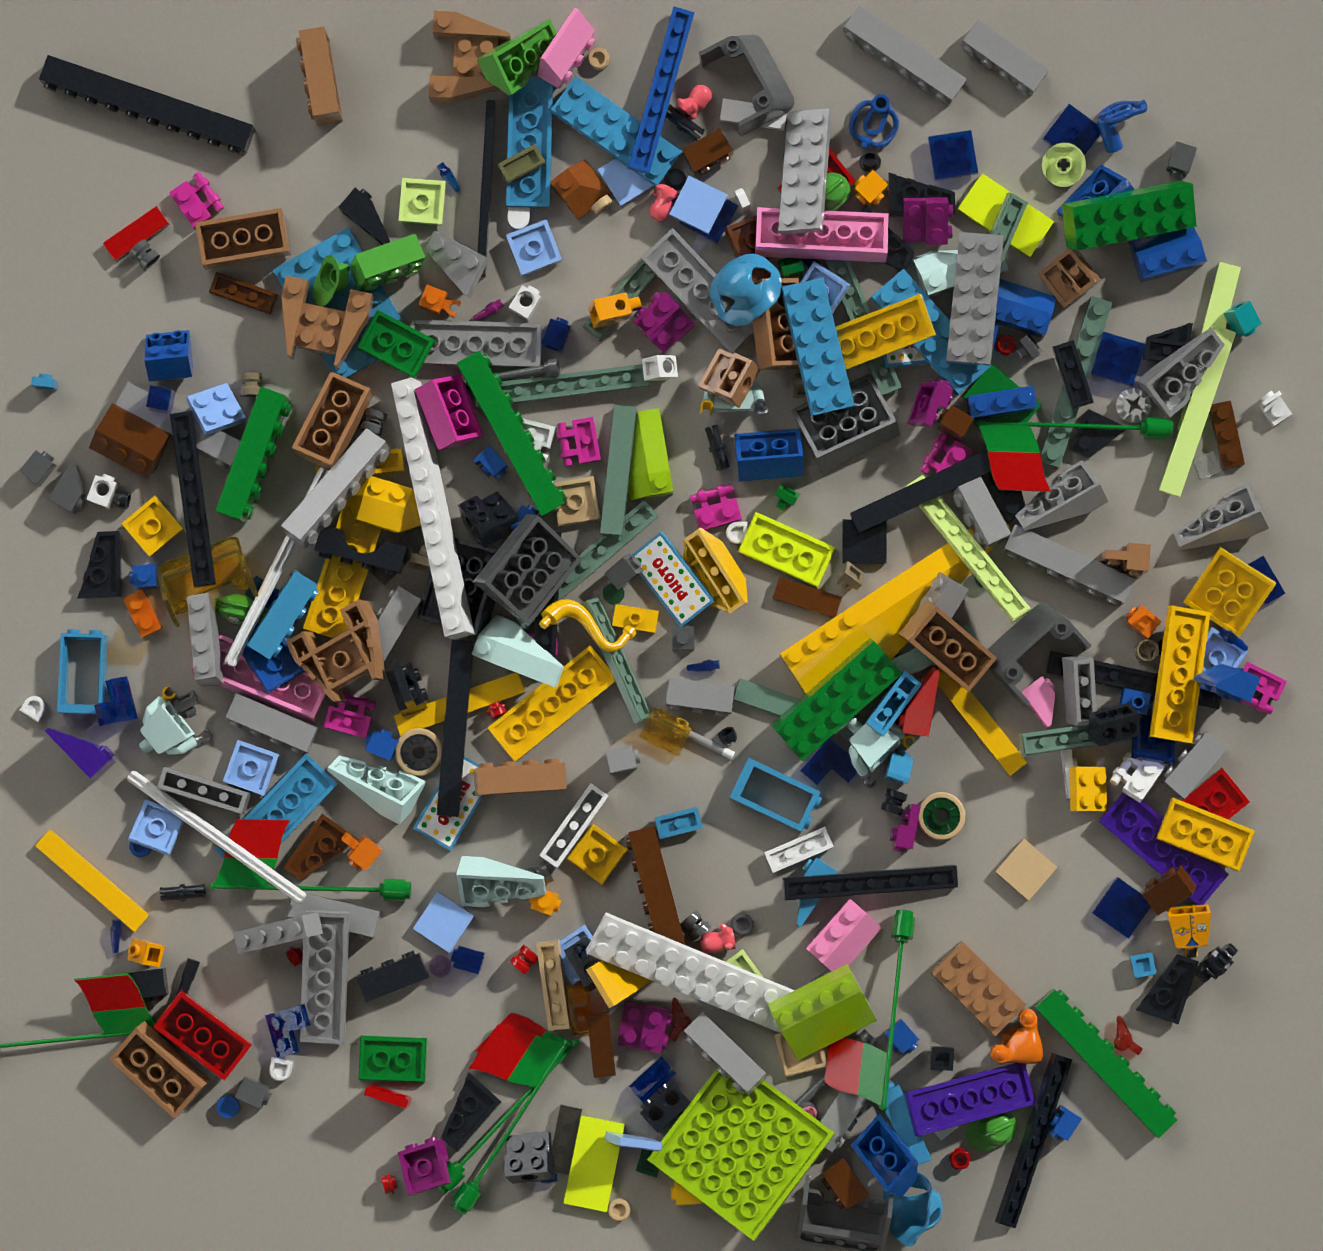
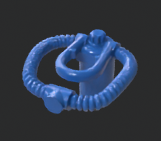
M878 94L873 100L861 101L853 109L852 116H850L848 126L850 135L859 142L861 147L866 149L869 147L880 149V147L888 146L899 129V117L895 110H893V107H890L889 98L884 94ZM871 106L863 121V129L869 135H878L882 132L888 115H891L893 118L892 129L882 142H874L865 136L861 137L855 131V121L863 107ZM873 112L883 116L880 121V127L875 131L867 127L868 120L872 118Z
M1145 100L1118 101V103L1116 102L1105 107L1099 113L1097 125L1107 153H1114L1123 148L1116 124L1135 115L1145 113L1147 111Z

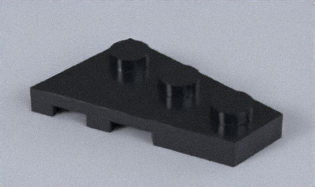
M888 173L890 217L903 216V198L947 197L949 205H953V215L956 214L954 191Z
M865 204L862 212L873 213ZM888 228V253L885 264L899 271L902 269L906 270L914 255V251Z
M120 531L97 532L88 567L83 577L82 587L77 597L78 599L122 597Z
M1176 954L1135 1010L1179 1024L1199 961Z

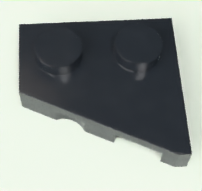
M1187 323L1183 326L1146 337L1143 360L1161 362L1191 341L1193 323Z
M1090 409L1087 410L1081 423L1121 425ZM1079 428L1069 449L1086 458H1090L1125 430Z

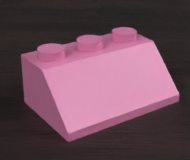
M574 8L540 59L537 76L558 89L561 88L563 83L568 84L573 76L572 70L574 67L578 68L584 59V52L586 50L590 51L596 41L593 39L595 29L577 8Z
M848 899L807 945L806 949L832 972L846 964L850 965L882 927L856 903Z

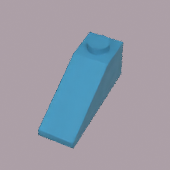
M903 671V674L890 685L865 723L882 737H884L922 685V683L906 671Z
M897 750V753L892 752L883 778L903 785L907 784L914 760L909 758L910 753L902 750Z
M817 857L814 860L809 859L802 869L805 871L803 876L838 873ZM820 898L801 899L799 901L796 925L799 927L803 925Z

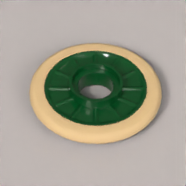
M936 792L928 795L921 802L918 824L923 833L935 840H948L955 837L962 830L965 823V809L957 797L946 792ZM938 810H944L947 813V820L943 823L935 819V814Z

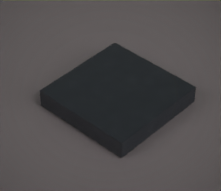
M843 519L842 564H845L847 561L851 564H886L887 521L859 534L852 519Z

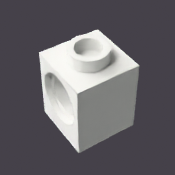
M522 285L510 304L509 310L529 322L542 300L541 296L538 295L540 292L530 285L527 288ZM523 297H530L533 300L532 304L528 307L522 306L520 301Z
M655 355L642 359L644 381H665L678 377L676 356Z
M103 474L100 477L95 475L86 500L111 509L119 484L114 482L115 478ZM102 485H108L109 492L104 496H100L99 488Z

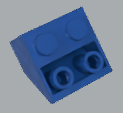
M189 330L146 335L144 362L149 382L192 377L193 359Z
M1220 663L1196 675L1193 680L1201 683L1200 688L1241 704L1242 700L1251 703L1260 677Z

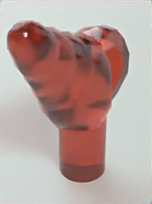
M674 997L672 999L671 1019L673 1029L668 1038L676 1042L680 1032L684 1031L692 1023V1019L686 1015L678 999Z
M1117 1016V1034L1114 1039L1115 1048L1119 1051L1129 1049L1139 1055L1143 1048L1133 1042V1037L1123 1018Z

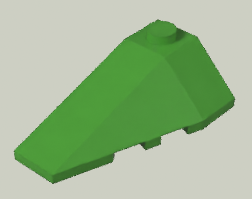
M548 19L479 57L476 60L485 79L508 95L526 86L531 74L539 68L542 55L557 33L551 20Z

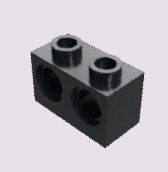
M1129 703L1089 713L1088 735L1098 746H1105L1138 736L1139 713Z
M584 937L565 949L564 952L583 986L591 992L597 987L586 969L598 963L601 959L589 954L586 958H581L582 951L587 949L591 941L588 937Z
M667 1082L657 1090L659 1093L657 1097L653 1100L649 1097L640 1106L642 1108L640 1114L657 1133L691 1103L673 1082L670 1085ZM674 1092L678 1095V1101L675 1104L667 1103L665 1097L668 1093ZM658 1107L662 1111V1116L659 1119H652L649 1115L651 1108Z

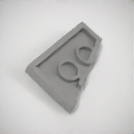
M434 231L425 251L463 294L471 298L489 258Z

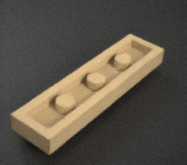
M560 940L537 942L536 947L548 1031L570 1029L572 1025Z

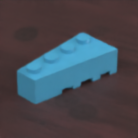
M292 569L290 572V580L282 585L277 595L279 597L271 603L267 609L266 617L261 619L247 642V646L269 660L272 656L276 657L283 647L280 645L283 638H289L294 630L293 623L296 619L300 620L307 610L304 608L307 601L312 602L318 593L316 589L318 585L295 569Z

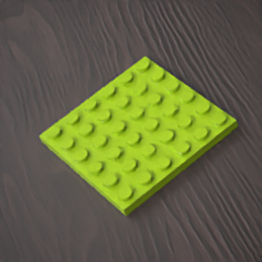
M715 1070L662 1139L661 1150L653 1151L647 1160L755 1242L834 1137L835 1133L765 1080L748 1096L745 1092L740 1094L732 1086L735 1082L729 1076L725 1079Z

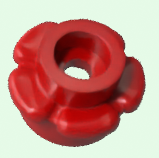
M1000 335L995 343L996 351L1000 352L1003 356L1013 353L1016 350L1014 337L1011 335Z
M500 701L492 703L488 706L489 710L486 711V714H489L490 719L502 716L507 712L505 709L506 704L501 705Z
M290 946V950L285 952L288 960L294 967L299 964L302 965V951L299 947L294 948Z
M956 1148L954 1152L950 1153L949 1161L954 1169H966L969 1166L971 1156L968 1151H964L963 1148Z
M387 1173L386 1176L381 1177L385 1194L392 1192L393 1195L394 1189H397L395 1176H390Z

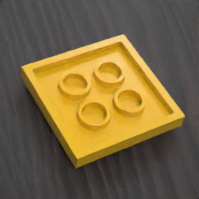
M1220 547L1183 603L1194 610L1210 612L1211 621L1239 638L1276 585V582Z

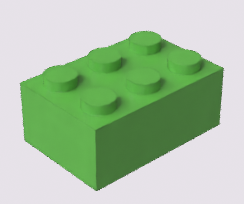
M412 234L355 254L350 264V273L358 291L366 290L368 292L376 289L379 284L384 282L386 285L394 283L401 276L405 275L406 278L414 276L418 273L426 257L416 234Z

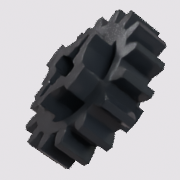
M1230 942L1225 944L1223 948L1217 946L1199 963L1201 969L1195 975L1203 983L1211 977L1216 980L1234 963L1232 959L1238 950Z

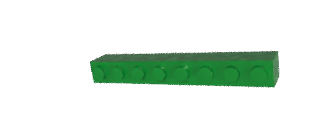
M479 350L457 362L459 369L542 518L566 506L563 500L567 499L561 487L557 489L553 481L556 478L550 468L546 470L542 462L545 461V458L540 449H534L532 443L535 440L530 431H524L521 425L524 423L519 411L514 412L511 404L514 403L508 391L503 393L500 387L503 384L497 372L493 374L489 368L493 364L488 355H482Z
M1052 989L1034 1008L1148 1130L1159 1139L1178 1121L1174 1117L1176 1114L1174 1109L1168 1103L1164 1106L1158 1100L1161 1097L1153 1087L1148 1089L1143 1084L1146 1081L1138 1071L1133 1073L1128 1068L1130 1065L1128 1060L1123 1055L1118 1057L1112 1051L1115 1048L1107 1038L1102 1040L1097 1035L1100 1032L1092 1022L1087 1024L1082 1019L1084 1014L1077 1006L1072 1008L1067 1003L1069 998L1062 990L1057 992L1055 989Z

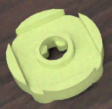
M1056 144L1043 157V174L1056 186H1071L1078 182L1085 173V156L1081 149L1073 144ZM1063 158L1070 163V167H1067L1066 171H1062V168L1058 167V163L1062 162Z

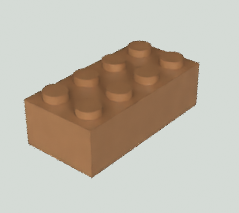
M325 26L299 30L300 37L296 38V43L300 56H303V59L299 60L301 71L304 77L307 78V80H303V85L307 98H310V101L307 102V108L311 120L315 119L317 125L343 121L330 41Z
M282 208L195 222L201 263L205 270L291 255L285 213Z
M781 278L782 287L799 283L798 278ZM760 279V280H757V281H755V282H753V283H754L755 285H757V284H759L760 282H762V281H764V280H767V279ZM780 292V296L775 304L752 322L757 363L760 370H791L799 368Z
M330 371L292 446L295 456L330 470L345 453L373 397L370 388Z
M929 600L925 601L899 633L968 692H970L997 659V657Z
M559 758L546 759L544 764H537V760H526L522 762V765H515V761L502 762L499 767H493V763H480L478 768L473 769L475 796L567 789L565 762L560 763Z
M960 941L930 972L994 1036L1027 1005L963 941Z
M145 1021L133 1030L109 1058L114 1065L174 1119L189 1106L210 1081Z

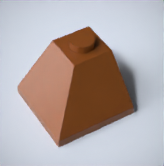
M585 159L567 168L550 181L551 188L577 220L591 211V207L600 198L612 194Z

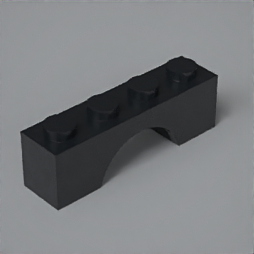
M328 526L319 533L314 550L319 552V557L330 560L332 556L338 557L341 563L353 565V562L362 564L361 568L374 571V568L383 569V574L395 577L396 573H402L408 548L385 541L379 549L373 552L359 553L349 547L346 542L345 532L342 529Z

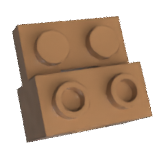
M1070 248L1038 273L1064 308L1068 307L1101 281L1082 254Z
M718 348L698 387L719 397L722 401L740 408L760 369L753 360Z
M1128 543L1127 546H1123V551L1105 550L1100 554V562L1105 563V566L1118 567L1122 564L1121 573H1127V576L1132 578H1140V576L1149 571L1151 545Z

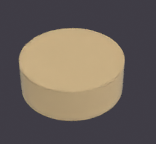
M594 48L589 52L588 63L592 69L601 71L609 65L610 58L605 49Z
M605 195L591 207L595 215L602 213L612 204L611 198Z
M622 1198L614 1199L608 1207L609 1216L615 1221H624L630 1214L629 1203Z

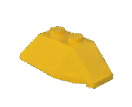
M371 476L366 479L361 485L360 490L355 495H352L346 503L356 521L399 534L421 526L414 489Z
M702 528L697 529L683 539V558L716 600L710 606L731 614L748 602L746 578L724 543Z

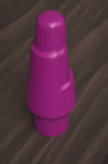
M500 299L490 302L485 306L486 308L475 314L473 319L478 321L491 316L504 307V304Z

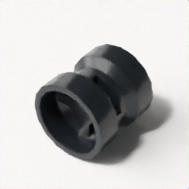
M887 788L885 793L886 800L882 803L881 810L901 816L903 812L902 805L908 795Z

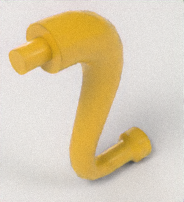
M569 599L558 600L549 605L542 612L543 619L539 622V625L546 629L549 624L555 625L564 617H572L583 625L599 647L608 652H615L621 649L629 639H633L636 635L635 629L627 625L622 630L623 634L616 642H608L585 607Z

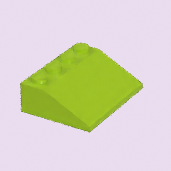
M848 964L768 1004L774 1020L798 1061L877 1021Z

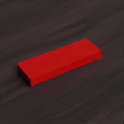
M155 206L103 242V244L117 262L127 255L138 242L143 239L149 240L170 224L158 207Z

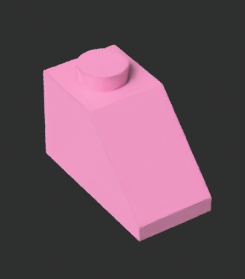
M1041 676L1022 690L1021 693L1029 700L1028 706L1044 727L1047 728L1052 724L1055 692L1053 689H1055V686L1049 678L1044 679Z

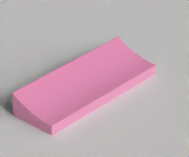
M757 207L755 254L776 258L886 263L888 253L887 213L824 211L823 232L781 235L778 231L780 208Z
M219 634L223 684H218L217 686L314 725L326 694L318 683L308 676L306 671L270 694H267L242 654L235 667L229 666L224 662L233 644V639Z

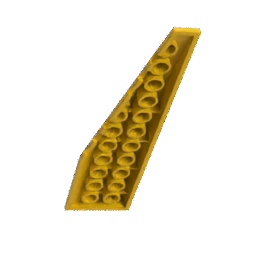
M969 529L968 531L974 537L973 530ZM947 543L780 653L781 659L803 692L807 694L869 638L874 640L889 659L892 660L908 643L899 634L900 631L915 614L922 598L926 596L932 581L938 576L939 572L960 584L971 573L952 547ZM995 546L990 547V548H988V549H986V550H984V551H985L986 554L988 555L989 552H990Z

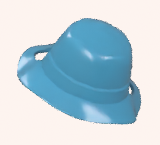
M745 254L731 260L718 272L710 288V297L719 317L724 322L735 326L750 324L778 300L782 287L781 276L773 264L758 254ZM754 268L764 269L771 274V277L755 285L752 281V270ZM721 295L730 297L735 301L727 313L723 309Z
M918 1172L917 1180L911 1187L924 1189L927 1192L908 1196L894 1194L892 1219L889 1227L895 1239L908 1247L915 1245L923 1232L935 1227L941 1219L943 1212L940 1194L932 1189L929 1180ZM883 1189V1199L887 1201L889 1193Z

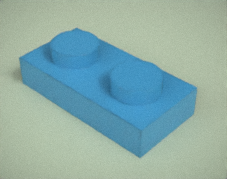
M697 807L655 817L660 839L703 828Z

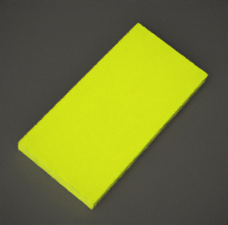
M982 173L957 210L990 232L1006 194L1011 192ZM1027 204L1010 246L1030 258L1054 221Z
M755 512L738 553L818 588L836 547Z
M581 1115L564 1204L607 1212L620 1146L606 1141L605 1135L606 1132L623 1134L625 1124Z

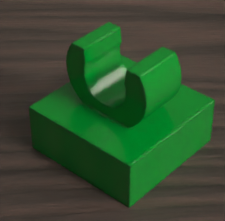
M786 258L778 261L779 268L785 278H790L791 274L797 273L799 280L802 279L801 271H804V266L801 259Z
M781 484L774 495L780 498L776 508L784 511L788 503L794 506L800 494Z

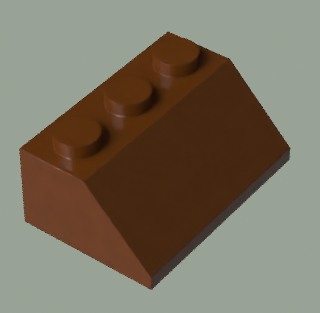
M113 403L95 430L89 449L147 479L157 469L171 434Z

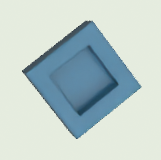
M39 374V377H32L31 385L34 388L57 390L58 382L52 379V375Z
M1152 952L1129 956L1133 978L1156 974Z

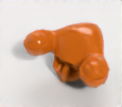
M1026 1008L1019 1013L1018 1018L1022 1028L1013 1027L1003 1032L1002 1044H996L990 1050V1056L994 1062L999 1064L1008 1062L1034 1064L1042 1061L1043 1047L1038 1033L1037 1015L1033 1010Z

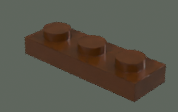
M1231 400L1212 404L1209 412L1222 470L1245 465Z

